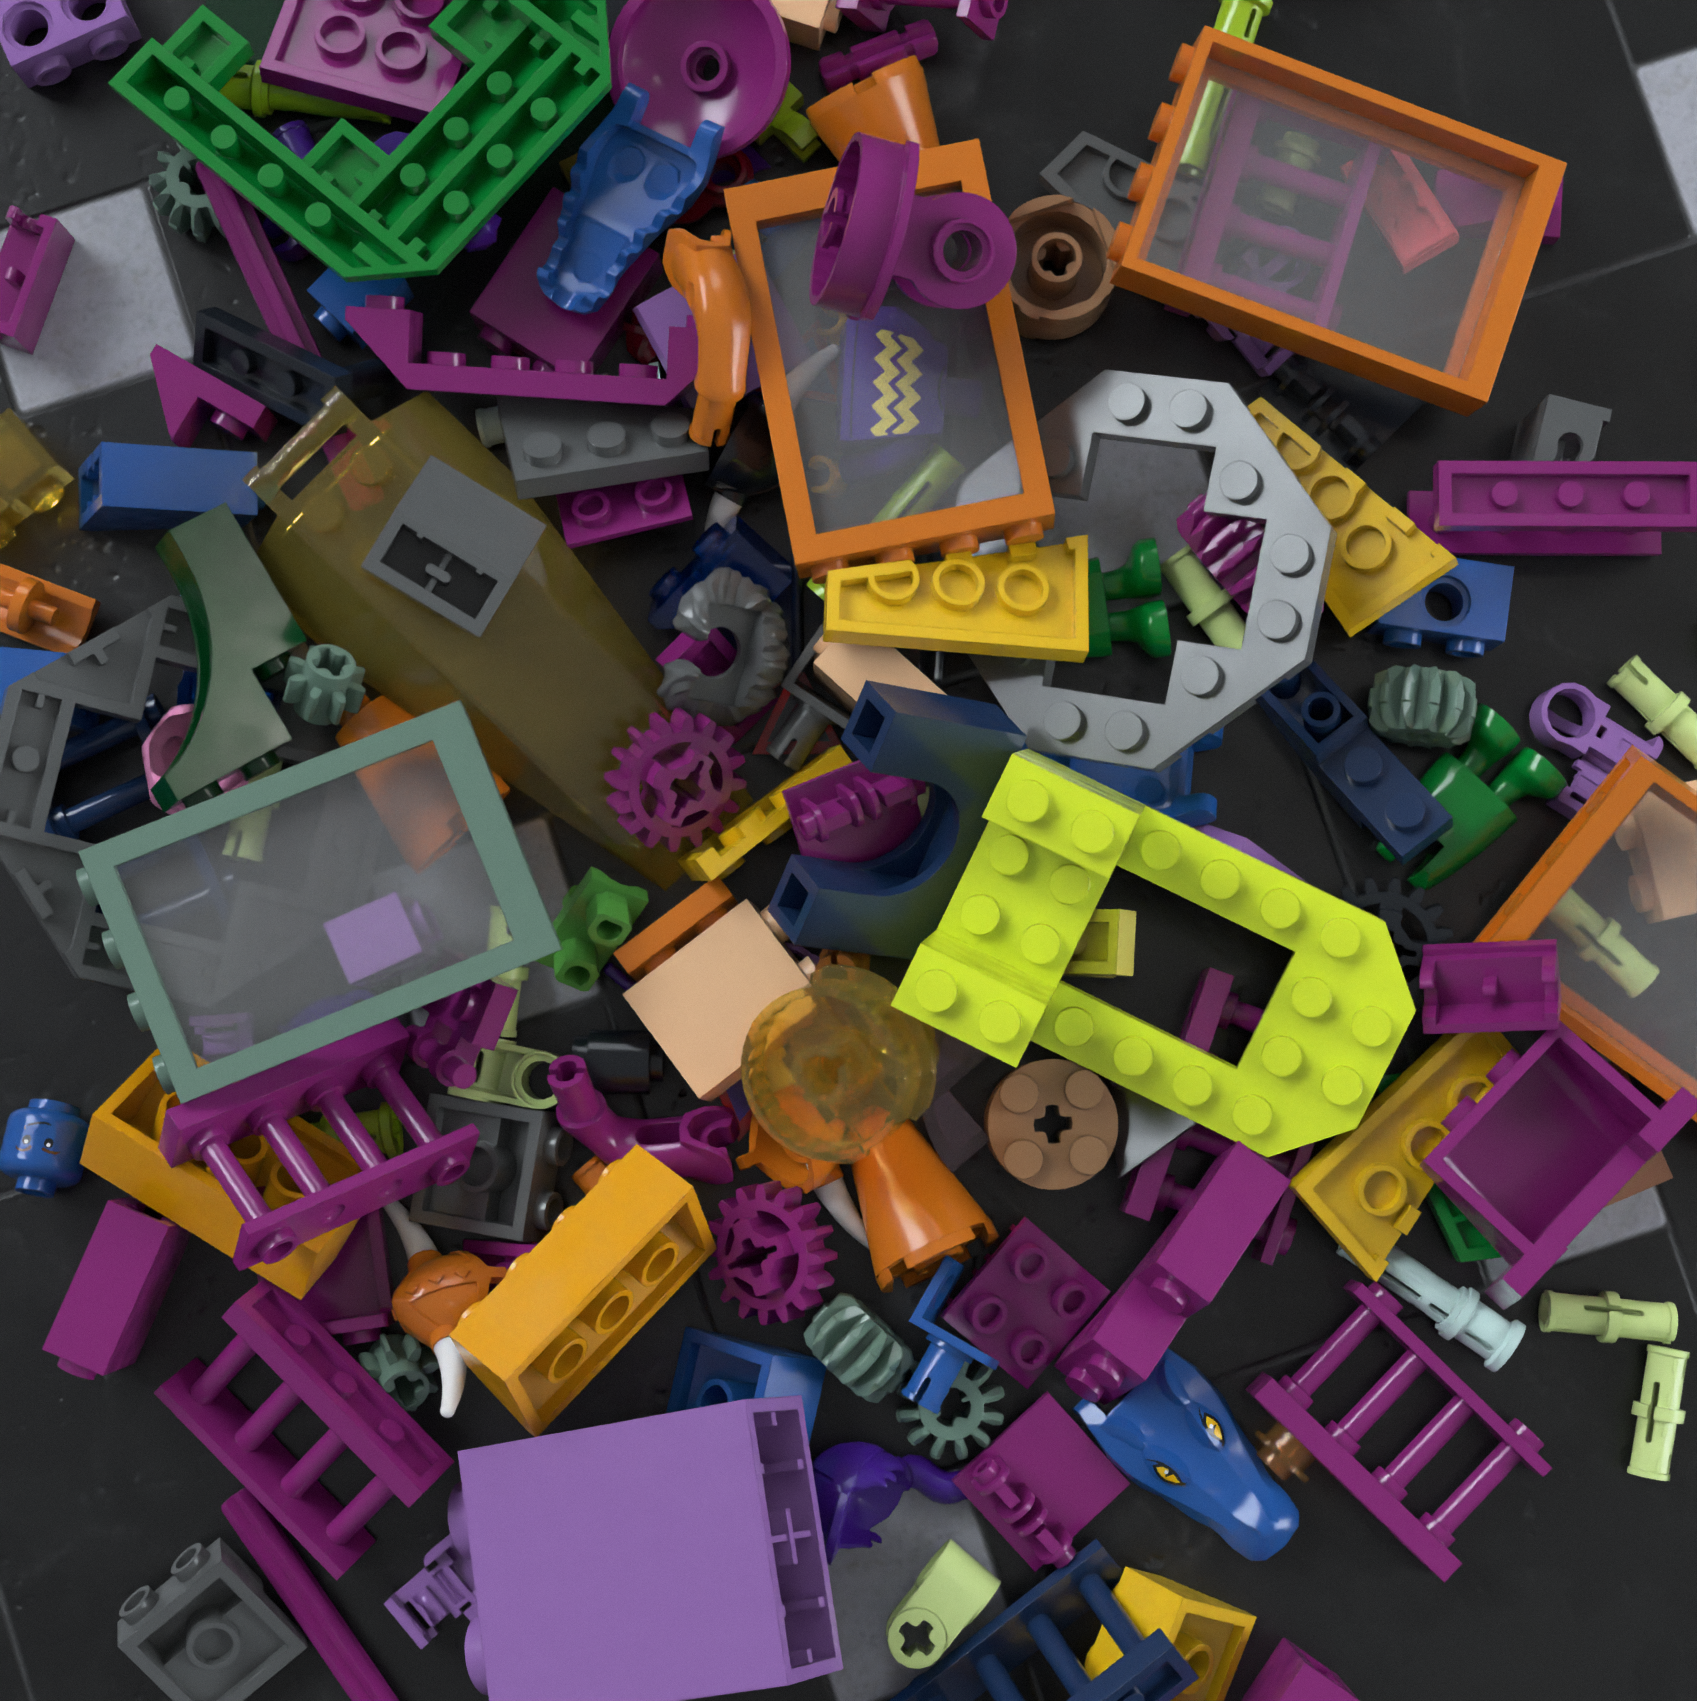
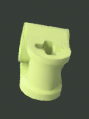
M499 1038L494 1051L481 1047L474 1063L477 1076L473 1085L466 1089L448 1086L447 1094L482 1102L507 1103L531 1109H556L558 1103L555 1095L553 1094L544 1100L537 1097L530 1088L529 1077L537 1065L544 1062L551 1064L561 1055L516 1045L517 1042Z
M949 1539L929 1560L916 1578L912 1588L891 1612L886 1624V1636L890 1653L898 1663L907 1668L922 1669L931 1666L941 1657L962 1629L967 1627L985 1608L999 1588L1001 1581L956 1542ZM923 1620L929 1622L926 1627L928 1638L930 1639L929 1644L924 1647L920 1643L914 1642L909 1648L903 1646L905 1637L901 1626L905 1622L915 1627L921 1624Z

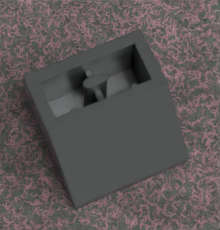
M431 455L395 508L363 561L361 569L478 640L547 525Z

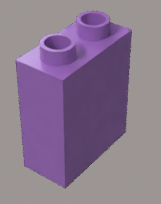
M802 1395L743 1399L457 1451L461 1481L453 1487L449 1497L448 1525L455 1547L463 1557L472 1562L478 1615L471 1620L466 1632L465 1661L473 1685L480 1693L488 1695L489 1701H682L788 1686L843 1669Z

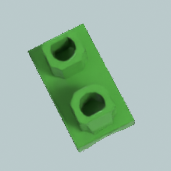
M591 866L579 885H574L565 894L562 901L563 908L553 921L563 949L535 961L553 968L558 982L583 992L589 991L600 976L603 966L617 946L621 945L632 930V925L648 904L647 890L638 886L620 884L609 878L601 870Z

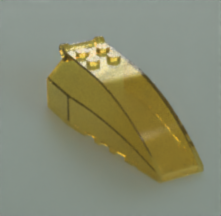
M334 386L321 399L325 406L261 470L254 466L241 479L278 515L256 554L297 624L318 645L331 644L349 652L354 658L356 666L364 667L366 670L362 683L379 695H384L414 717L461 700L492 771L501 776L508 784L521 791L666 892L685 873V870L677 860L695 848V846L685 837H681L677 852H670L659 841L653 848H650L636 837V833L630 835L617 822L620 814H617L606 802V798L618 791V789H615L604 779L605 772L620 769L621 762L611 754L613 747L629 749L633 743L627 733V729L630 726L645 733L650 729L649 714L656 712L670 723L674 710H667L664 698L657 695V690L664 679L663 674L572 550L567 547L566 542L534 499L518 500L512 472L428 391L370 421ZM345 425L356 437L291 500L280 488ZM431 455L547 525L478 640L361 569L363 561L395 508ZM675 778L673 782L676 783L678 781V778ZM640 780L639 792L641 794L643 786ZM745 788L731 791L730 799L740 808L737 813L722 811L718 818L723 826L754 802ZM709 827L701 831L702 842L715 833V831Z

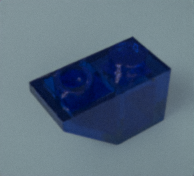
M737 514L724 527L715 522L699 537L692 547V551L696 554L695 558L681 572L675 567L670 568L652 587L648 594L653 599L650 604L648 621L656 629H675L672 620L677 615L681 597L695 584L704 581L711 572L721 567H729L739 571L742 577H750L754 584L767 588L770 591L769 598L773 602L792 582V565Z

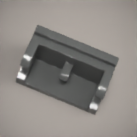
M1549 394L1518 423L1509 461H1570V458L1578 451L1580 452L1575 461H1592L1596 453L1601 429L1610 422L1612 409Z

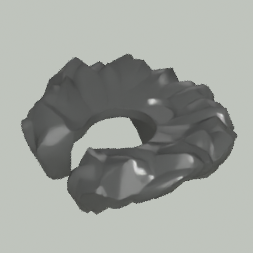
M721 567L715 569L704 581L695 584L681 597L677 615L672 620L675 629L693 640L703 641L708 640L711 629L718 627L727 628L736 639L737 653L731 667L718 676H705L700 672L701 669L683 658L666 663L664 665V679L657 690V695L664 698L667 710L682 708L692 718L701 712L713 720L716 726H735L747 716L762 711V707L776 698L775 688L783 682L790 666L788 659L791 655L789 652L791 643L787 639L789 636L787 632L788 623L782 618L784 611L780 605L771 601L769 598L770 591L767 588L754 584L750 577H742L739 571L729 567Z

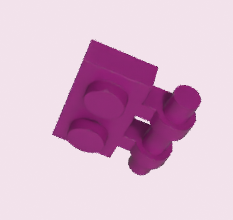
M443 947L437 963L428 970L426 975L470 957L464 953ZM496 976L422 1006L423 1009L429 1012L425 1025L412 1024L405 1028L410 1034L406 1048L407 1056L422 1068H429L431 1075L441 1084L449 1087L456 1086L460 1089L469 1088L476 1080L477 1073L474 1063L481 1047L494 1051L519 990Z

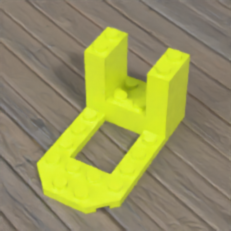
M1029 748L1012 753L982 815V818L989 820L979 843L937 929L920 943L890 1006L1017 1068L1030 1041L1235 1142L1240 1141L1249 1149L1265 1157H1271L1357 1129L1416 1012L1386 922L1371 913ZM1116 865L1294 951L1237 1066L1061 980Z

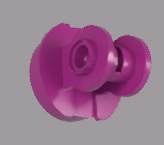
M856 132L842 155L823 211L810 273V303L813 306L846 314L848 319L858 321L860 318V320L871 322L874 320L892 279L908 298L924 306L950 309H969L980 306L1000 293L1012 275L1017 254L1013 228L1006 215L998 206L977 194L955 192L927 197L914 195L919 166V144L907 140L904 145L866 133ZM949 236L952 237L957 246V258L951 267L946 263L943 255V246Z

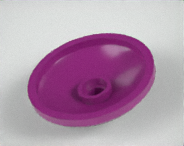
M628 0L617 17L609 39L612 79L610 94L614 105H616L622 91L629 82L647 90L650 95L649 103L640 124L688 147H691L697 129L704 120L708 119L725 127L717 159L736 153L756 140L773 121L785 98L791 71L790 44L784 22L771 0ZM717 59L720 65L719 73L714 79L707 81L704 77V67L709 60Z

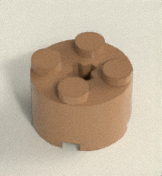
M1047 195L1022 204L1008 218L1015 234L1017 247L1015 267L1008 283L1018 332L1021 336L1029 339L1058 340L1075 336L1088 329L1099 319L1106 310L1115 285L1110 284L1109 281L1116 262L1106 259V255L1115 230L1102 213L1095 208L1092 210L1083 204L1075 202L1074 198ZM1051 261L1055 269L1065 268L1064 275L1055 276L1052 271H1044V262Z
M1036 1060L1013 1069L994 1088L985 1108L984 1134L989 1150L995 1160L1012 1177L1036 1188L1060 1190L1084 1183L1105 1167L1116 1144L1118 1115L1112 1095L1098 1075L1077 1063L1067 1060ZM1053 1105L1055 1115L1065 1117L1066 1128L1056 1131V1141L1048 1142L1046 1133L1035 1131L1034 1119L1044 1117L1046 1113L1045 1106Z

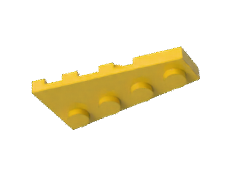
M1260 397L1248 405L1256 421L1272 440L1314 503L1337 532L1324 601L1349 637H1352L1459 565L1457 558L1441 544H1436L1416 527L1413 521L1396 507L1393 508L1350 469H1345L1327 454L1316 441L1264 398Z
M1088 535L1067 537L1063 544L1036 547L1035 542L1009 545L1006 552L972 556L971 551L946 554L943 561L914 564L911 559L829 570L825 580L823 642L1084 663L1089 652Z
M1501 1032L1443 1034L1368 1105L1357 1129L1338 1134L1291 1179L1288 1187L1361 1271L1373 1281L1377 1282L1388 1266L1389 1262L1385 1258L1402 1233L1408 1235L1422 1213L1417 1209L1430 1191L1434 1181L1419 1165L1450 1133L1441 1122L1467 1095L1478 1103L1494 1086L1485 1076L1512 1048L1515 1050Z

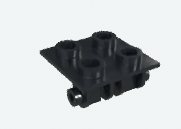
M1345 306L1342 308L1341 317L1335 332L1392 353ZM1298 354L1291 355L1274 372V376L1256 393L1259 398H1264L1316 441L1327 454L1345 469L1348 468L1353 473L1426 402Z

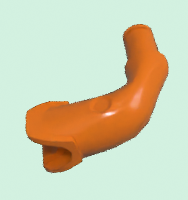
M675 228L669 229L667 233L663 265L672 287L687 300L693 314L698 335V367L694 379V387L698 392L693 419L689 425V436L697 444L711 447L714 431L717 430L714 440L716 446H724L730 439V428L736 402L740 401L746 392L752 324L750 297L745 280L733 255L731 230L723 229L721 235L711 236L710 241L697 238L685 229Z

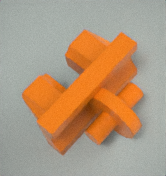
M0 563V633L53 652L68 653L86 642L101 602Z

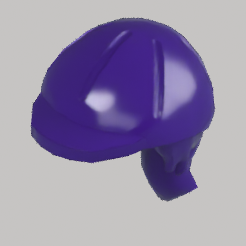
M858 1441L835 1445L823 1451L812 1461L827 1565L830 1566L840 1549L871 1548L873 1546L871 1541L881 1544L882 1538L877 1533L870 1531V1529L891 1515L898 1505L903 1492L909 1491L910 1488L915 1489L932 1502L942 1505L956 1504L968 1499L951 1480L960 1471L947 1472L942 1470L921 1455L908 1454L902 1458L899 1456L894 1457L885 1449L868 1442Z

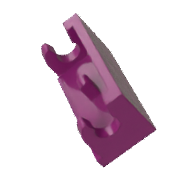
M11 205L5 217L10 227L0 251V344L33 355L76 239L58 219L40 214L39 219L36 220L22 213V210L18 207Z
M1557 939L1423 945L1420 989H1424L1422 1012L1424 1034L1559 1030L1562 996Z

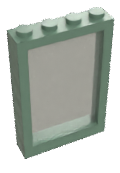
M461 700L78 851L84 865L83 868L76 870L81 891L91 907L100 904L109 930L101 933L105 950L117 970L123 967L126 968L135 992L127 995L132 1016L141 1032L151 1030L160 1055L152 1058L158 1080L166 1094L169 1095L176 1092L181 1104L563 949L469 715Z

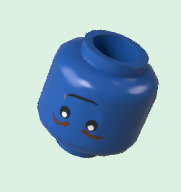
M34 1098L30 1099L28 1107L14 1110L10 1114L0 1150V1170L10 1178L17 1180L15 1191L35 1197L54 1198L56 1188L70 1187L80 1182L84 1170L80 1160L89 1124L79 1117L81 1109L60 1101Z

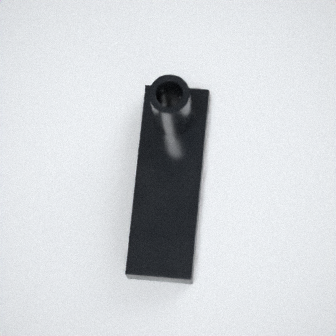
M216 306L197 311L193 355L194 366L266 407L328 438L347 433L350 405L387 395L393 388V373L380 358H373L340 367Z

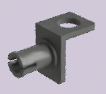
M823 623L781 684V687L795 695L793 700L797 704L772 742L768 743L765 748L769 754L778 760L793 738H795L797 744L783 764L799 772L803 767L802 764L828 725L835 727L838 724L845 729L851 716L799 681L816 654L813 647L823 635Z

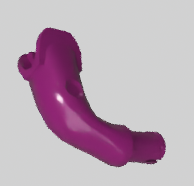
M569 1054L555 1059L550 1064L548 1069L550 1075H547V1080L558 1103L556 1118L566 1132L581 1142L607 1165L617 1159H622L638 1144L681 1178H693L709 1184H727L733 1181L735 1173L726 1146L735 1142V1139L740 1134V1126L731 1108L704 1106L684 1113L683 1116L636 1119L620 1117L607 1106L606 1099L602 1093L594 1089L583 1058Z

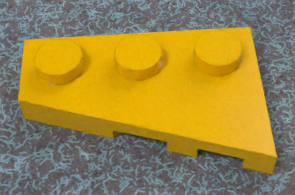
M840 745L827 748L805 764L800 772L796 771L725 824L723 826L724 830L720 834L717 832L713 833L702 842V846L693 848L677 861L692 881H712L717 876L721 880L726 878L745 862L743 855L758 843L763 841L765 845H768L793 827L782 793L783 790L853 762Z

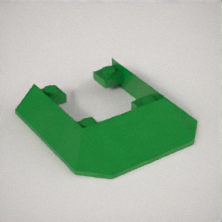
M453 0L428 27L432 38L467 65L470 70L390 155H387L343 118L331 128L303 159L295 155L219 92L255 53L250 43L203 4L163 46L154 38H151L108 84L113 91L346 283L439 275L612 89L606 0Z

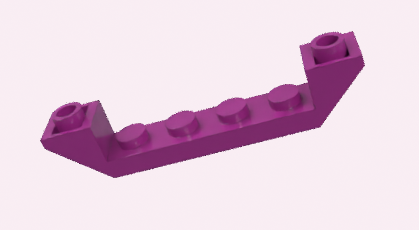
M366 295L365 307L346 306L345 320L406 389L674 406L694 387V379L697 374L698 335L693 315H686V327L669 326L666 379H657L658 366L619 363V376L594 375V362L555 359V372L531 371L530 358L491 355V368L466 366V354L427 351V364H421L423 313L404 310V297Z

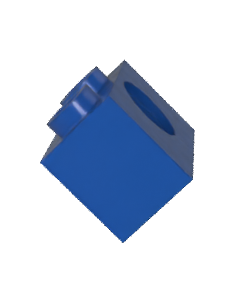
M1457 558L1459 565L1368 625L1366 633L1382 635V643L1390 647L1419 649L1423 641L1446 645L1445 653L1448 655L1462 658L1484 657V651H1491L1505 642L1515 566ZM1428 592L1441 593L1450 601L1452 615L1449 621L1437 620L1428 613L1425 606V597Z

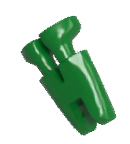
M1154 537L1139 539L1131 547L1126 563L1115 570L1102 572L1098 557L1088 559L1089 652L1086 658L1112 656L1111 641L1135 642L1148 655L1154 658L1171 656L1169 623L1163 600L1146 602L1134 608L1108 613L1106 601L1161 597V569Z
M1482 703L1477 704L1475 724L1472 726L1470 740L1467 742V746L1459 758L1456 759L1451 754L1443 752L1419 781L1453 817V827L1437 839L1440 844L1421 861L1420 865L1407 879L1414 887L1417 885L1423 887L1425 892L1472 861L1518 822L1516 815L1509 808L1513 803L1526 796L1544 799L1555 798L1568 785L1562 774L1547 759L1528 747L1520 748L1489 786L1483 783L1479 778L1493 764L1509 754L1519 744L1520 737L1503 717ZM1379 841L1375 850L1388 863L1396 859Z

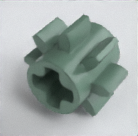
M331 644L310 645L305 660L296 656H290L283 677V681L287 684L283 701L285 703H293V708L297 715L309 723L316 725H329L333 723L338 725L343 710L358 714L366 691L361 686L366 670L364 667L356 666L352 655L341 647Z
M383 1333L380 1335V1340H377L371 1346L369 1352H362L358 1356L364 1370L405 1411H416L417 1407L425 1401L429 1393H435L438 1390L432 1372L439 1368L436 1355L433 1354L428 1346L421 1348L419 1341L408 1333L406 1335H386Z

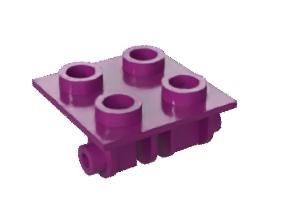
M683 474L556 494L568 549L693 520Z
M858 760L783 790L782 793L802 856L844 862H863L885 855L898 847L911 835L922 819L918 805V796L926 793L925 781L872 773Z
M1024 1217L1017 1226L1012 1223L1009 1227L1012 1232L992 1255L987 1253L983 1257L987 1260L979 1270L974 1268L971 1271L974 1275L973 1278L955 1299L951 1297L947 1299L946 1303L949 1306L940 1316L982 1352L1000 1362L999 1366L1028 1390L1111 1291L1029 1219Z
M1048 1391L951 1479L1035 1572L1043 1564L1052 1563L1056 1568L1066 1566L1076 1553V1550L1071 1546L1073 1537L1130 1485L1129 1481Z

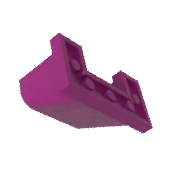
M1561 1021L1559 1023V1030H1547L1523 1056L1512 1048L1490 1070L1485 1077L1494 1086L1478 1103L1467 1095L1447 1115L1441 1124L1450 1133L1419 1165L1509 1264L1484 1291L1503 1310L1520 1300L1568 1250L1566 1247L1635 1173L1648 1160L1659 1153L1697 1112V1099L1684 1087H1681L1657 1108Z

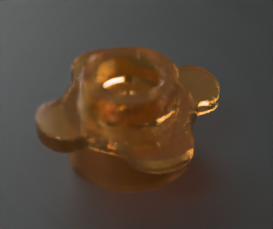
M1277 1422L1265 1435L1260 1430L1254 1433L1264 1444L1256 1455L1284 1482L1293 1473L1304 1483L1309 1480L1303 1472L1316 1458L1280 1422Z

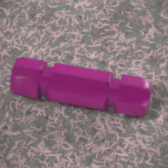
M921 19L905 25V32L901 34L893 30L849 47L850 53L847 55H843L841 51L821 58L818 62V71L824 87L829 93H833L852 83L851 81L858 78L861 82L871 77L872 72L901 59L916 55L918 61L935 55L938 51V40L931 23L927 19Z

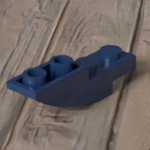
M1313 659L1312 664L1289 680L1284 678L1256 699L1287 742L1361 829L1367 826L1402 866L1453 827V817L1368 727L1367 716Z

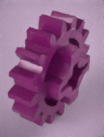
M675 708L671 715L670 723H668L656 712L649 714L650 729L645 733H642L633 726L627 729L629 738L633 742L629 749L613 747L611 754L621 762L620 769L605 772L604 779L615 789H618V791L608 796L606 802L617 814H620L617 822L630 835L636 833V837L647 847L653 848L659 841L670 852H677L681 837H685L697 848L702 846L701 831L709 827L718 834L724 830L722 822L718 818L722 811L729 813L738 812L740 807L730 799L731 791L746 788L747 781L733 772V770L740 767L745 762V758L731 747L735 738L721 726L716 727V723L705 714L699 712L692 718L682 708ZM675 778H678V781L676 783L673 782ZM640 780L643 786L641 794L639 792Z
M775 1180L736 1189V1197L719 1202L718 1206L724 1217L708 1222L710 1231L718 1236L717 1243H715L717 1249L710 1255L711 1257H717L718 1266L708 1273L710 1280H724L726 1287L720 1299L723 1303L739 1299L738 1316L742 1319L758 1315L760 1325L766 1326L779 1321L786 1323L804 1317L805 1310L820 1306L823 1303L818 1289L831 1286L834 1283L835 1279L829 1272L824 1270V1265L826 1262L838 1259V1252L825 1248L823 1241L834 1230L832 1225L818 1227L815 1218L819 1214L821 1206L818 1202L802 1206L803 1189L798 1186L783 1190L781 1182ZM776 1246V1247H777V1251H776V1252H773V1253H771V1254H768V1258L765 1259V1258H764V1255H765L766 1253H768V1252L773 1251V1247Z

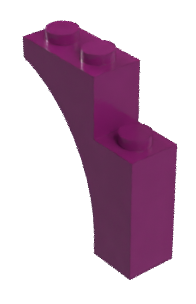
M1237 1141L1219 1155L1135 1270L1091 1322L1067 1345L1054 1364V1367L1067 1376L1065 1378L1067 1385L1080 1397L1091 1402L1099 1401L1105 1406L1146 1381L1186 1319L1211 1303L1291 1180L1240 1141Z

